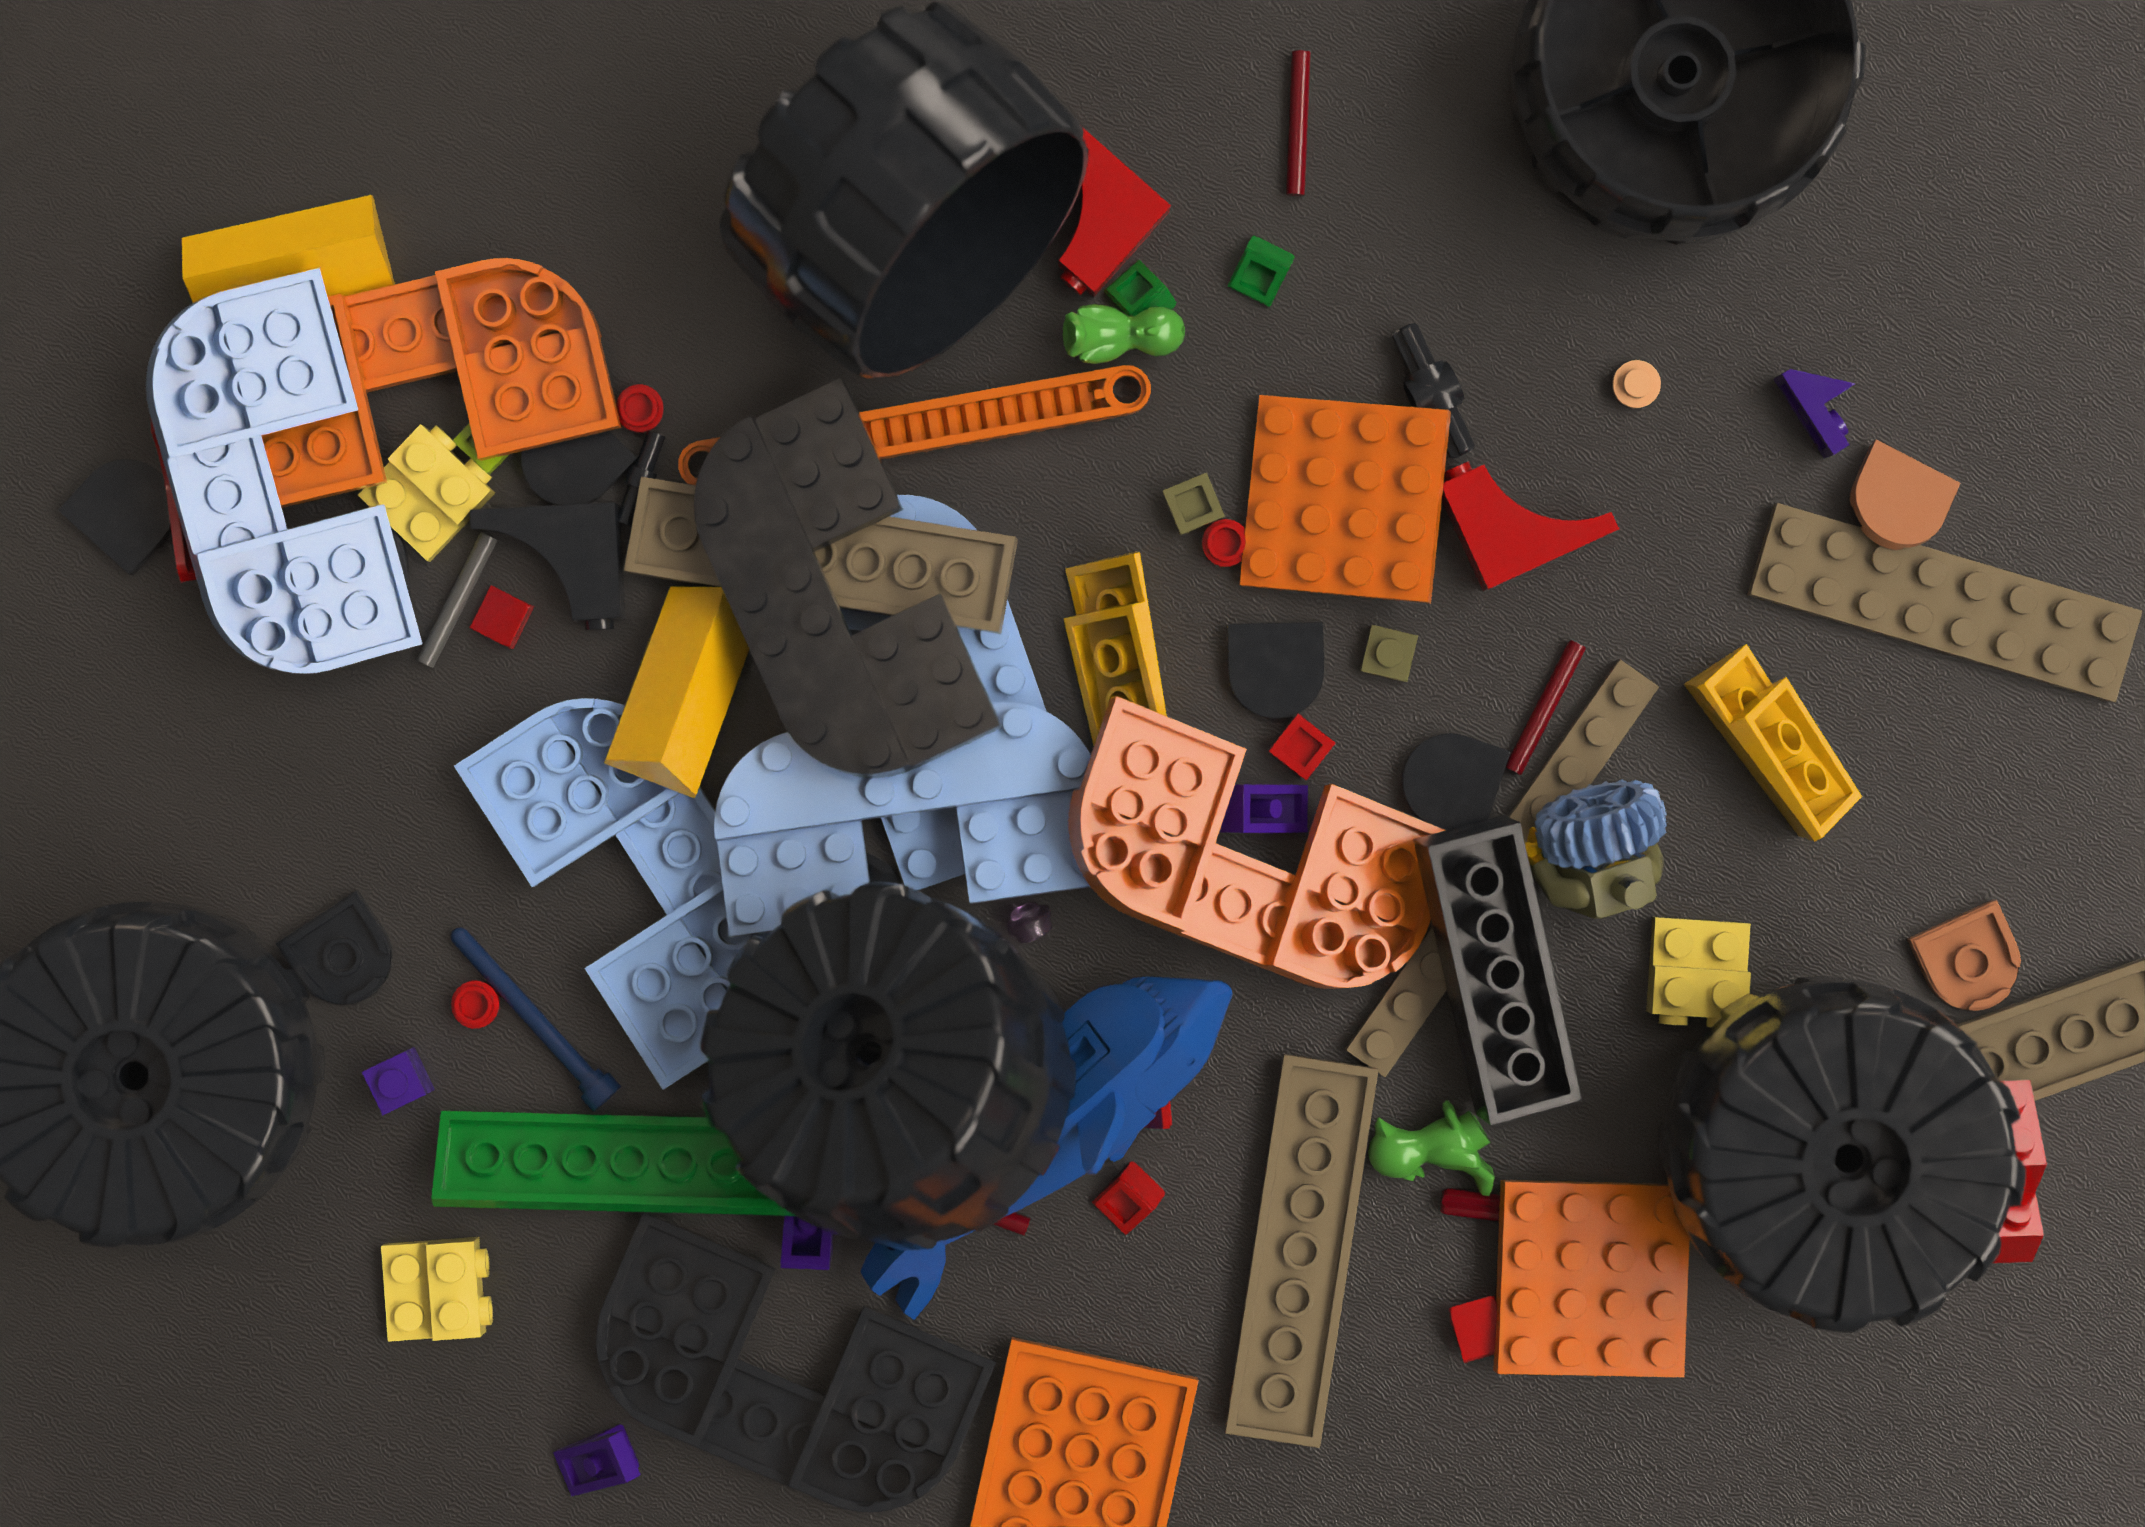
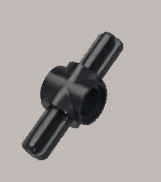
M1408 324L1396 330L1392 334V338L1410 374L1404 378L1403 387L1411 406L1449 410L1451 412L1447 446L1449 457L1452 459L1458 458L1472 451L1475 448V443L1457 406L1463 404L1465 397L1450 364L1447 361L1443 362V360L1435 362L1417 324Z

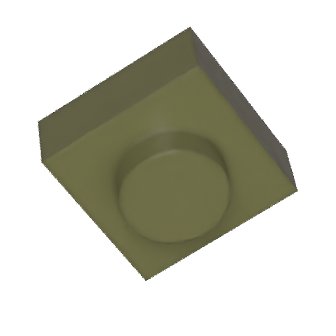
M1207 472L1162 491L1180 536L1225 517Z
M1370 625L1359 672L1406 683L1418 635Z

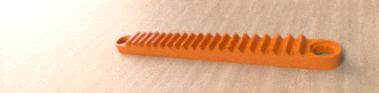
M1122 365L859 413L880 459H888L902 455H912L918 452H929L936 449L951 448L958 445H968L975 442H985L992 439L1007 438L1014 435H1024L1031 432H1041L1053 428H1063L1070 425H1080L1087 422H1097L1104 419L1131 415L1139 412L1146 406L1151 394V384L1148 376L1141 369L1131 365ZM1131 377L1139 383L1141 394L1135 402L1127 404L1115 398L1113 386L1118 379ZM720 437L696 441L682 450L678 459V470L682 479L687 484L696 485L698 479L690 472L689 463L691 458L700 452L709 453Z

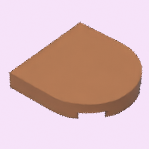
M1876 439L1870 445L1853 483L1850 493V504L1854 507L1855 514L1862 525L1860 529L1870 540L1888 549L1902 550L1903 548L1915 547L1929 541L1939 531L1945 521L1960 482Z
M1997 900L1988 901L1907 938L1926 983L1931 991L1944 1003L1958 1009L1978 1011L1999 1004L2011 992V988L2018 975L2021 958L2017 943Z

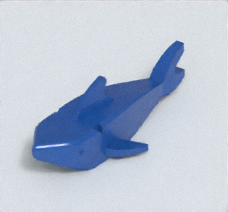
M1135 977L1123 984L1103 986L1089 992L1064 1013L1065 1018L1062 1024L1069 1045L1070 1057L1076 1062L1075 1097L1069 1102L1067 1117L1058 1141L1060 1148L1044 1176H1038L1030 1188L1008 1208L1009 1213L1006 1216L1046 1197L1086 1173L1096 1174L1100 1171L1106 1159L1109 1158L1115 1162L1125 1155L1138 1133L1156 1117V1111L1159 1108L1165 1107L1192 1081L1208 1060L1233 996L1232 989L1228 984L1220 980ZM974 1230L955 1238L938 1241L933 1248L922 1250H897L875 1242L864 1261L860 1273L870 1289L879 1296L901 1282L895 1300L903 1313L915 1320L932 1299L940 1283L946 1262L945 1245L974 1232Z

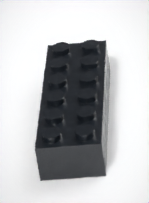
M1506 815L1413 839L1475 1114L1489 1125H1494L1581 1101L1582 1098L1521 823Z

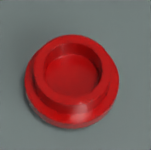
M636 384L626 388L621 392L616 402L620 423L633 432L643 433L654 429L660 423L664 414V404L661 396L647 385Z
M1231 519L1217 520L1209 525L1202 537V549L1207 559L1221 567L1234 566L1242 561L1246 544L1245 528L1237 521Z
M479 980L469 981L459 986L451 1000V1009L454 1017L460 1024L468 1028L487 1026L496 1018L500 1008V1000L496 990L490 984Z

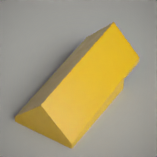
M372 195L182 238L183 281L193 303L223 291L320 268L327 297L342 294L345 297L395 285Z
M1138 551L1065 568L1076 615L1063 619L1093 746L1095 745L1106 709L1112 697L1118 696L1167 716L1141 556Z
M670 586L604 764L695 798L749 652V647L722 587Z
M1747 644L1739 647L1684 683V686L1799 837L1814 842L1823 838L1862 797L1787 677L1771 683Z

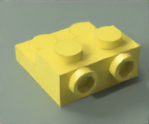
M420 424L388 458L390 462L384 467L387 483L364 488L358 496L370 507L384 504L390 526L422 557L431 562L470 521V510L481 509L495 492L487 485L492 477L472 458L466 464L452 452L457 446L456 443L440 427L435 425L430 431L427 427Z
M1653 917L1646 1012L1659 1014L1660 1024L1688 1025V1016L1707 1017V1027H1712L1721 1019V1010L1746 994H1750L1751 972H1748L1751 924Z
M479 1237L388 1243L381 1246L388 1342L433 1338V1341L482 1337L486 1332V1325H492V1300L490 1296H483L482 1278L489 1276V1255L487 1248L480 1249Z

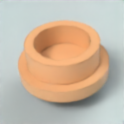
M1633 360L1618 368L1613 377L1612 388L1615 397L1621 404L1629 408H1642L1651 404L1657 398L1661 388V380L1657 370L1651 364L1641 360Z

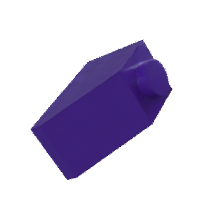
M1235 784L1219 832H1307L1308 785Z

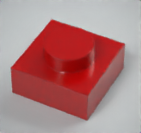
M1296 714L1268 752L1307 781L1336 743L1300 714Z

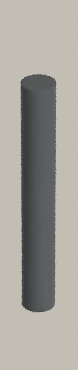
M480 532L416 659L417 661L434 668L498 541L497 539Z

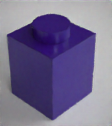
M415 1047L362 1072L382 1115L435 1090Z

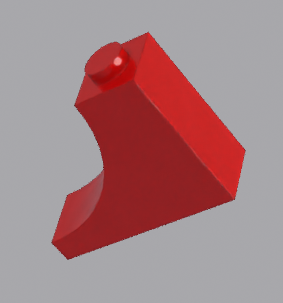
M1083 128V139L1089 150V161L1081 186V217L1075 235L1067 250L1059 259L1058 266L1064 271L1059 276L1060 279L1070 289L1080 296L1086 290L1092 297H1095L1169 214L1171 205Z
M1468 461L1446 471L1444 474L1446 482L1443 484L1442 503L1483 591L1619 530L1612 512L1584 520H1559L1529 511L1514 502L1497 486L1484 464L1472 469Z

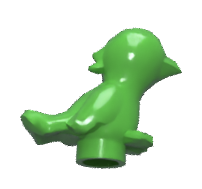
M1091 304L1081 306L1077 313L1070 312L1066 314L1063 325V342L1067 355L1072 357L1079 356L1083 363L1092 364L1112 361L1133 349H1138L1156 357L1166 356L1176 351L1183 343L1185 337L1183 319L1174 310L1158 306L1150 307L1136 316H1130L1113 307Z
M1449 1100L1442 1103L1445 1117L1434 1121L1418 1131L1397 1128L1378 1117L1374 1125L1375 1136L1370 1142L1368 1155L1372 1167L1381 1175L1413 1181L1416 1175L1422 1178L1425 1177L1424 1171L1420 1166L1426 1162L1444 1169L1466 1172L1473 1177L1477 1189L1482 1196H1489L1493 1191L1495 1179L1493 1169L1478 1153V1150L1491 1142L1470 1110L1459 1117Z

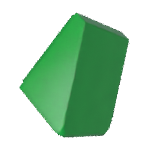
M1252 236L1228 287L1270 307L1295 256L1257 236Z
M1140 260L1104 290L1109 299L1125 315L1136 316L1140 312L1154 306L1167 307L1169 309H1173L1176 306V301L1168 288Z

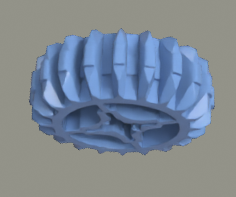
M1623 779L1614 783L1605 781L1594 786L1589 784L1586 788L1580 790L1573 789L1567 795L1558 796L1554 802H1548L1536 814L1537 820L1535 825L1537 832H1535L1538 847L1542 849L1543 856L1547 858L1549 863L1564 868L1574 866V868L1580 869L1590 865L1596 868L1600 864H1613L1616 860L1630 859L1631 855L1645 852L1648 846L1658 843L1660 841L1659 838L1666 833L1665 816L1667 814L1664 802L1660 800L1659 792L1653 788V785L1637 780L1628 783Z

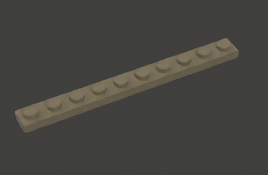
M1621 659L1616 661L1508 815V817L1521 823L1525 842H1528L1529 829L1531 827L1536 828V814L1543 809V806L1548 802H1554L1558 796L1571 793L1573 789L1580 790L1592 784L1658 690V685ZM1433 925L1426 932L1416 952L1402 966L1345 1048L1346 1051L1369 1067L1379 1069L1378 1073L1383 1077H1386L1447 990Z

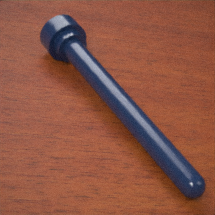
M458 927L451 932L450 938L452 943L580 1083L577 1087L583 1093L580 1098L592 1112L600 1108L622 1087L609 1072L604 1074L599 1068L596 1071L593 1070L465 928Z

